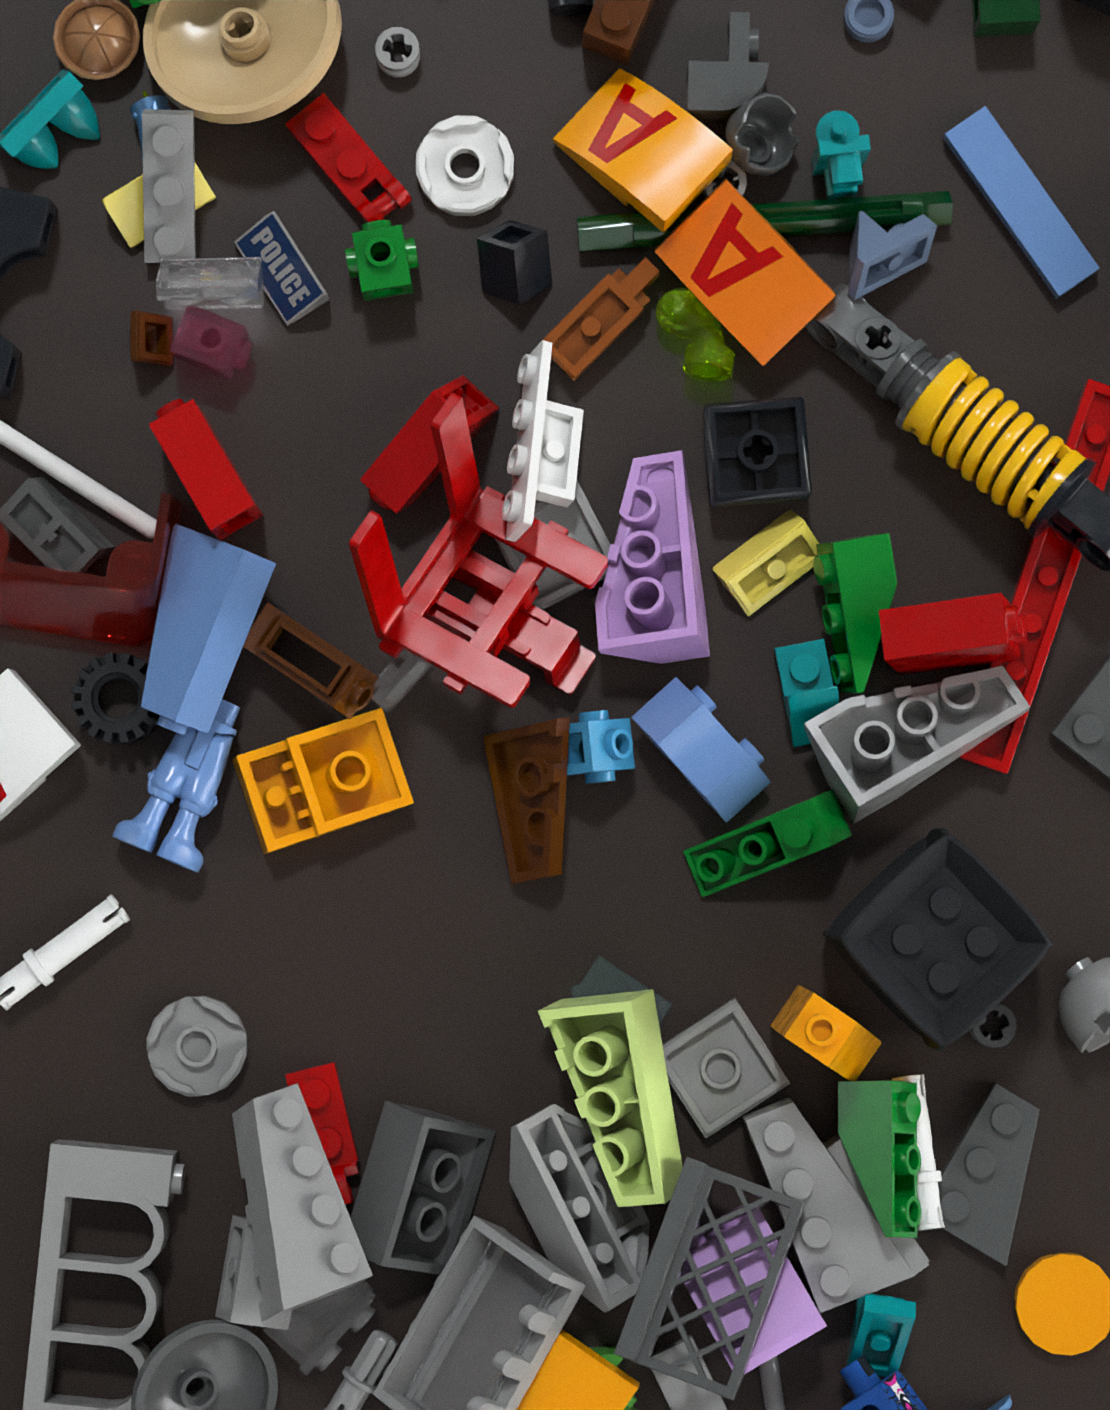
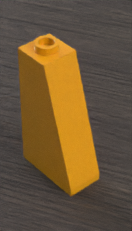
M800 985L796 987L770 1025L789 1041L849 1081H856L882 1043L852 1018L814 992Z

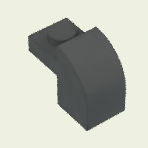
M730 12L726 61H688L685 111L700 122H726L731 114L744 102L762 93L769 62H749V59L758 58L759 29L750 28V12Z

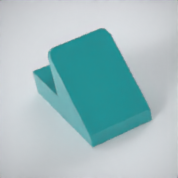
M824 639L773 649L793 747L811 744L805 731L804 723L839 703L838 687L833 686Z
M872 1293L865 1294V1296L856 1299L846 1366L860 1356L865 1355L878 1376L886 1377L895 1370L899 1371L915 1322L916 1302Z

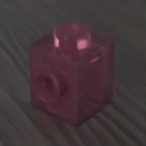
M188 304L170 351L176 359L231 380L235 368L239 370L244 369L253 343L247 340L249 333L245 325Z

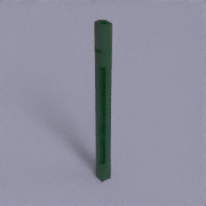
M949 191L751 204L783 237L854 232L859 211L865 212L883 229H891L899 223L905 224L922 214L926 215L937 226L952 225L953 202ZM686 209L665 233L661 232L640 212L577 217L579 252L658 246L695 209Z

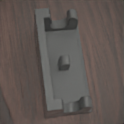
M46 477L28 478L0 508V521L65 586L69 585L72 581L81 580L90 573L88 568L96 560L106 557L115 548Z

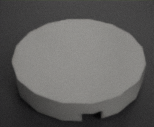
M187 996L167 1005L153 1020L146 1038L148 1059L155 1077L169 1090L188 1097L210 1095L226 1088L241 1072L248 1054L247 1032L239 1015L225 1002L209 996Z

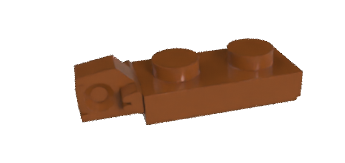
M646 257L628 275L619 268L612 275L608 273L543 339L544 341L552 342L551 360L573 382L644 312V308L651 301L644 292L660 276V271Z

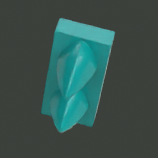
M62 69L0 133V148L7 155L15 157L29 166L55 169L58 166V148L52 132L46 125L49 121L63 132L74 137L98 140L100 138L97 115L90 100L81 90L83 85L69 71Z

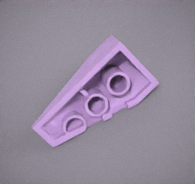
M680 450L633 458L619 510L621 515L615 542L610 544L607 556L609 564L603 587H599L595 601L598 650L601 654L659 664L709 657L706 607L684 453Z

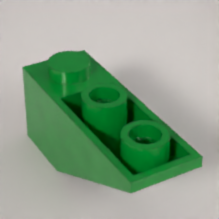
M890 533L871 534L816 544L818 555L814 557V573L817 582L823 585L826 605L822 607V622L826 633L831 635L834 655L830 657V671L834 682L837 685L839 684L840 692H864L881 638L879 610L890 608L897 586Z
M831 789L686 849L683 853L701 896L705 897L833 846L852 836V833L834 790Z
M892 1080L838 1082V1134L885 1237L917 1238V1225L921 1219V1205L917 1198V1173L921 1166V1154L917 1146V1121L921 1113V1103L917 1095V1083Z

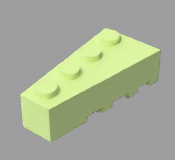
M653 989L560 999L538 1010L544 1028L549 1026L558 1048L554 1053L561 1070H567L578 1097L574 1102L581 1119L586 1117L596 1141L593 1144V1148L617 1207L665 1204L671 1200L683 1165Z

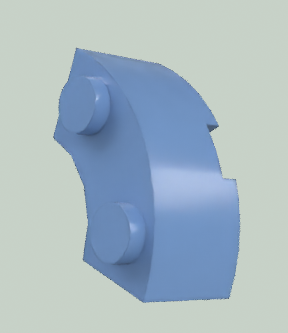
M675 677L631 718L665 758L683 774L695 791L727 823L771 783L759 767L765 759L746 738L738 743L712 715L717 706L698 685L690 691Z

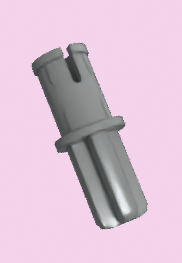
M377 1329L372 1331L352 1366H345L343 1369L344 1379L324 1410H360L369 1394L374 1393L378 1386V1379L398 1348V1343L391 1335Z

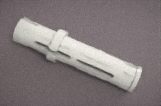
M110 894L106 900L37 951L31 948L23 954L24 960L0 977V1005L8 1011L12 1008V1005L39 985L48 986L55 980L53 977L55 973L122 924L130 921L123 907L118 909L119 902Z
M909 1075L892 1078V1081L917 1083V1095L921 1103V1113L917 1121V1146L921 1154V1166L917 1173V1198L921 1205V1219L917 1225V1231L945 1228L938 1182L942 1181L941 1171H936L933 1154L931 1127L925 1095L924 1075Z

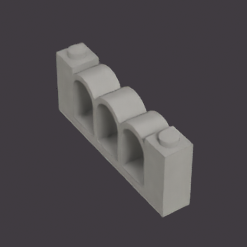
M57 1139L50 1144L22 1410H131L132 1394L122 1399L52 1394L57 1341L110 1346L121 1349L133 1358L139 1373L144 1361L151 1353L149 1346L141 1338L159 1317L163 1304L162 1286L155 1273L147 1266L166 1247L170 1234V1223L165 1207H168L173 1202L174 1194L182 1195L184 1188L185 1164L177 1163L179 1151ZM72 1198L123 1202L138 1206L148 1214L153 1224L154 1238L151 1248L139 1257L129 1258L67 1252ZM65 1269L117 1274L131 1278L141 1287L146 1298V1312L143 1321L133 1327L120 1329L59 1323Z

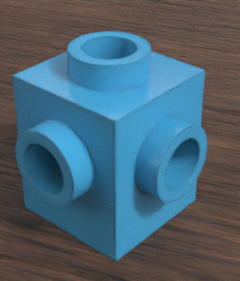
M608 710L578 713L579 722L570 723L567 776L585 774L586 784L616 781L615 771L635 768L630 718L609 719Z

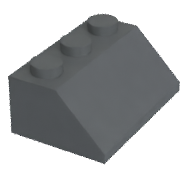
M385 1101L351 1214V1221L366 1259L384 1267L440 1275L459 1243L462 1233L468 1227L496 1131L423 1108Z

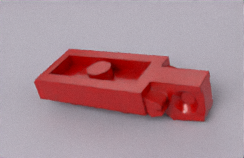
M336 1062L286 1073L285 1077L288 1086L298 1083L345 1205L350 1204L354 1199L348 1176L359 1174L357 1164L359 1155Z

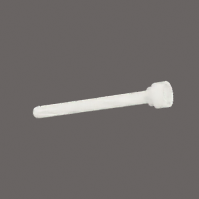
M0 420L1 445L145 537L157 539L161 536L163 527L158 520Z

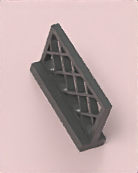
M686 1157L614 1354L620 1358L735 1401L806 1203L709 1167L706 1163ZM715 1181L735 1188L743 1207L715 1219L708 1204ZM743 1192L761 1199L748 1204ZM771 1202L791 1209L784 1229L767 1237L763 1236L752 1212ZM705 1210L710 1223L699 1227ZM747 1214L758 1237V1241L731 1253L719 1226ZM714 1229L725 1256L698 1268L690 1252L693 1240ZM780 1239L773 1257L768 1244ZM762 1247L770 1263L766 1278L746 1287L734 1260ZM687 1259L692 1272L681 1276ZM729 1263L741 1290L713 1302L701 1275ZM696 1278L707 1305L680 1318L672 1301L675 1289ZM762 1288L755 1307L750 1293ZM741 1297H745L752 1313L749 1326L728 1336L717 1309ZM669 1308L674 1321L662 1326ZM711 1312L723 1339L695 1352L684 1324ZM678 1328L689 1355L671 1364L651 1357L658 1336ZM744 1338L737 1356L732 1343ZM724 1346L727 1347L734 1362V1368L727 1386L707 1379L699 1361V1358ZM693 1361L698 1375L679 1367Z

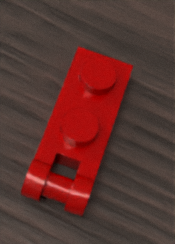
M324 93L285 124L287 130L365 223L385 220L384 217L394 208L402 209L413 200L404 186L391 174ZM377 182L384 192L370 202L363 193Z

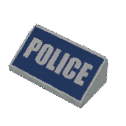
M275 211L264 216L234 241L287 326L329 301L328 294Z

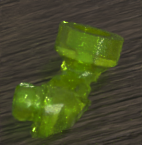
M679 287L664 294L655 310L656 319L661 327L668 334H674L680 338H692L696 341L685 348L683 371L688 376L702 381L719 382L729 379L733 372L735 354L725 344L723 331L719 329L721 323L697 300L696 296L688 288Z

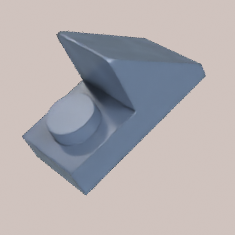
M859 211L850 244L848 295L856 300L926 263L937 225L926 215L922 214L905 224L899 223L886 232L865 212Z

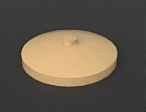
M161 0L158 3L150 4L143 29L144 54L150 72L167 98L179 109L194 110V117L212 123H251L287 110L308 95L324 77L332 64L340 42L342 30L341 10L338 0Z

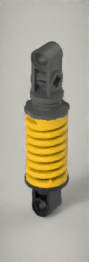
M838 284L833 289L836 296L805 325L811 337L821 346L835 353L859 375L877 387L876 395L884 401L891 399V402L898 405L901 410L895 421L897 427L902 431L905 430L915 434L922 445H931L932 453L938 457H946L949 467L957 470L961 469V475L967 481H976V487L980 492L991 493V499L995 504L1001 506L1008 504L1007 512L1011 517L1019 518L1022 516L1020 520L1024 523L1030 536L1036 538L1050 527L1080 551L1083 557L1093 566L1110 572V497L1089 481L1096 462L1091 458L1086 459L1078 451L1070 449L1059 436H1052L1043 444L1049 435L1048 427L1044 424H1038L1028 432L1034 423L1033 415L1029 412H1023L1013 420L1019 411V405L1014 400H1007L999 407L1004 399V393L999 388H992L983 396L989 386L988 379L983 376L976 377L978 374L972 370L971 366L963 360L960 354L952 351L941 360L938 357L936 358L932 352H929V345L922 339L914 341L899 329L895 323L869 305L863 297L856 300L848 295V285ZM1056 457L1060 459L1057 464L1053 462Z

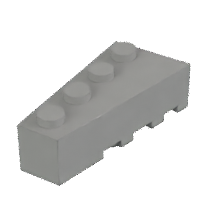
M298 1083L256 1097L232 1113L241 1179H245L248 1205L245 1206L247 1224L252 1226L256 1253L252 1257L255 1278H259L262 1302L259 1303L261 1322L350 1288L373 1276Z

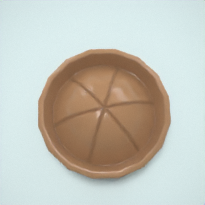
M74 0L59 15L55 22L53 33L56 55L65 68L81 78L93 80L114 77L126 69L137 54L140 41L137 19L128 6L119 0Z

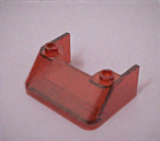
M161 493L153 543L131 540L118 545L109 557L106 577L7 561L9 536L5 527L0 523V626L129 647H142L152 642L171 533L175 524H178L181 503L172 494Z

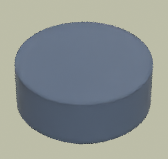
M848 0L843 13V23L849 35L858 41L866 43L875 42L883 38L890 30L894 20V8L890 0Z

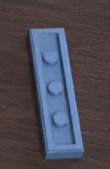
M986 106L944 134V141L1056 299L1100 269Z

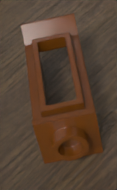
M268 602L252 624L243 645L244 648L349 719L353 717L356 711L363 709L368 704L374 693V684L379 678L363 665ZM284 629L341 666L328 688L270 650Z

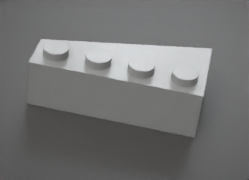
M789 1097L742 1115L769 1188L806 1203L791 1244L814 1304L820 1313L915 1276L889 1237H885L880 1224ZM776 1204L785 1226L791 1209Z

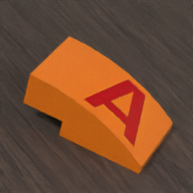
M727 179L654 249L655 253L762 366L836 296L833 289Z

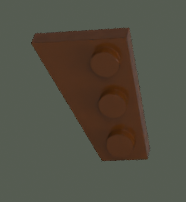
M570 717L557 718L483 736L511 884L562 874Z

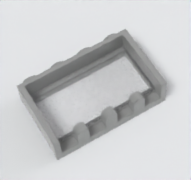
M473 1216L468 1227L462 1233L459 1243L442 1273L436 1279L417 1317L411 1323L408 1333L391 1363L386 1367L373 1395L392 1410H517L583 1293L586 1284L565 1273L507 1232L505 1228Z

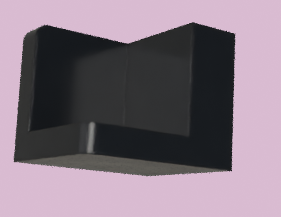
M509 219L477 238L482 290L484 293L520 305L551 286L552 275L546 230Z

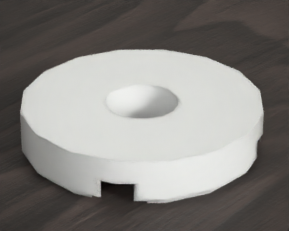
M456 115L438 122L424 137L416 153V177L423 194L436 208L454 216H476L493 209L506 196L514 179V154L507 137L494 125L487 123L486 120L477 116ZM469 153L475 156L480 164L475 175L469 178H460L452 172L451 163L457 155Z

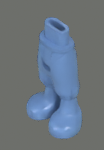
M222 699L209 733L188 727L185 735L175 734L156 770L153 769L148 773L147 793L151 796L144 808L132 820L119 822L115 827L112 837L152 853L170 804H173L175 799L179 798L178 807L180 808L156 855L185 869L199 873L203 865V856L195 847L194 834L199 817L208 815L218 804V796L216 794L227 765L234 739L233 736L236 737L237 730L232 727L241 709L240 707Z

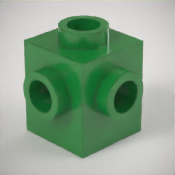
M377 220L363 224L362 231L352 233L354 247L345 249L350 279L359 277L364 301L414 293L410 269L419 268L414 238H404L402 224L392 226L390 220ZM381 255L389 256L384 261H376V258Z

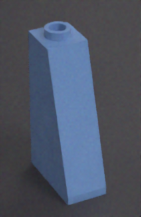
M175 524L171 533L141 707L160 715L157 725L185 735L188 727L209 733L276 563L178 524Z

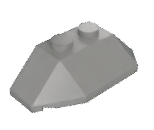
M552 1104L511 1127L509 1183L548 1260L568 1275L586 1284L582 1295L600 1310L607 1312L634 1296L638 1290L648 1258L650 1221L642 1205L617 1207L593 1148V1144L596 1141L588 1122L564 1112L563 1108Z

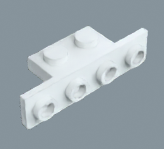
M544 340L530 354L523 356L517 374V381L523 384L522 397L516 404L512 419L513 428L518 429L517 442L510 452L507 463V472L513 475L512 487L505 497L502 508V519L508 521L506 540L516 542L531 527L536 500L567 508L575 499L584 410L547 400L552 342Z

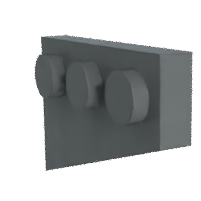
M993 1082L942 1168V1181L938 1182L945 1226L943 1229L1004 1266H1007L1040 1109Z

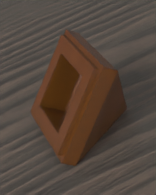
M137 310L130 312L129 348L131 361L166 367L173 366L172 316Z

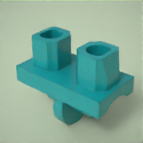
M834 110L826 113L820 118L816 126L815 138L817 145L811 158L812 176L824 174L827 199L857 195V185H861L863 182L862 167L871 150L869 134L859 136L860 129L857 121L851 114L845 111Z

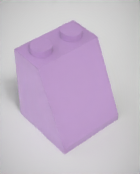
M740 1205V1206L734 1208L733 1210L727 1212V1213L724 1214L723 1216H725V1215H727V1214H729V1213H731V1212H733V1211H735V1210H737V1209L742 1208L743 1205ZM760 1209L752 1211L763 1236L767 1237L773 1234ZM747 1214L719 1227L731 1253L758 1241V1237ZM715 1231L705 1236L702 1234L694 1238L690 1252L698 1268L725 1256ZM778 1240L768 1244L773 1257L779 1243ZM762 1247L734 1260L746 1287L766 1278L770 1268V1263ZM787 1256L744 1374L827 1326ZM687 1259L681 1276L692 1272ZM729 1263L701 1275L713 1302L741 1290ZM696 1278L684 1283L697 1308L700 1309L706 1306V1300ZM762 1288L750 1293L755 1307ZM741 1297L717 1309L728 1336L748 1328L752 1313L745 1297ZM711 1312L703 1315L702 1317L716 1342L722 1340L723 1338ZM744 1338L732 1343L737 1356ZM724 1346L720 1349L733 1371L734 1362L727 1347Z

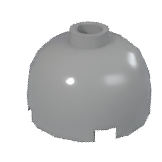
M1086 957L1073 965L1065 974L1069 983L1060 994L1057 1008L1059 1019L1066 1034L1081 1053L1085 1049L1088 1053L1093 1052L1110 1042V957L1102 958L1094 963L1089 957Z

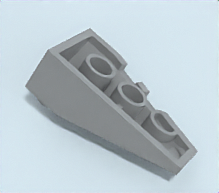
M999 666L946 677L942 682L913 688L910 685L894 688L893 692L870 697L860 695L847 698L805 722L804 728L827 784L834 790L838 801L854 824L896 800L1029 711L1030 705L1005 668Z

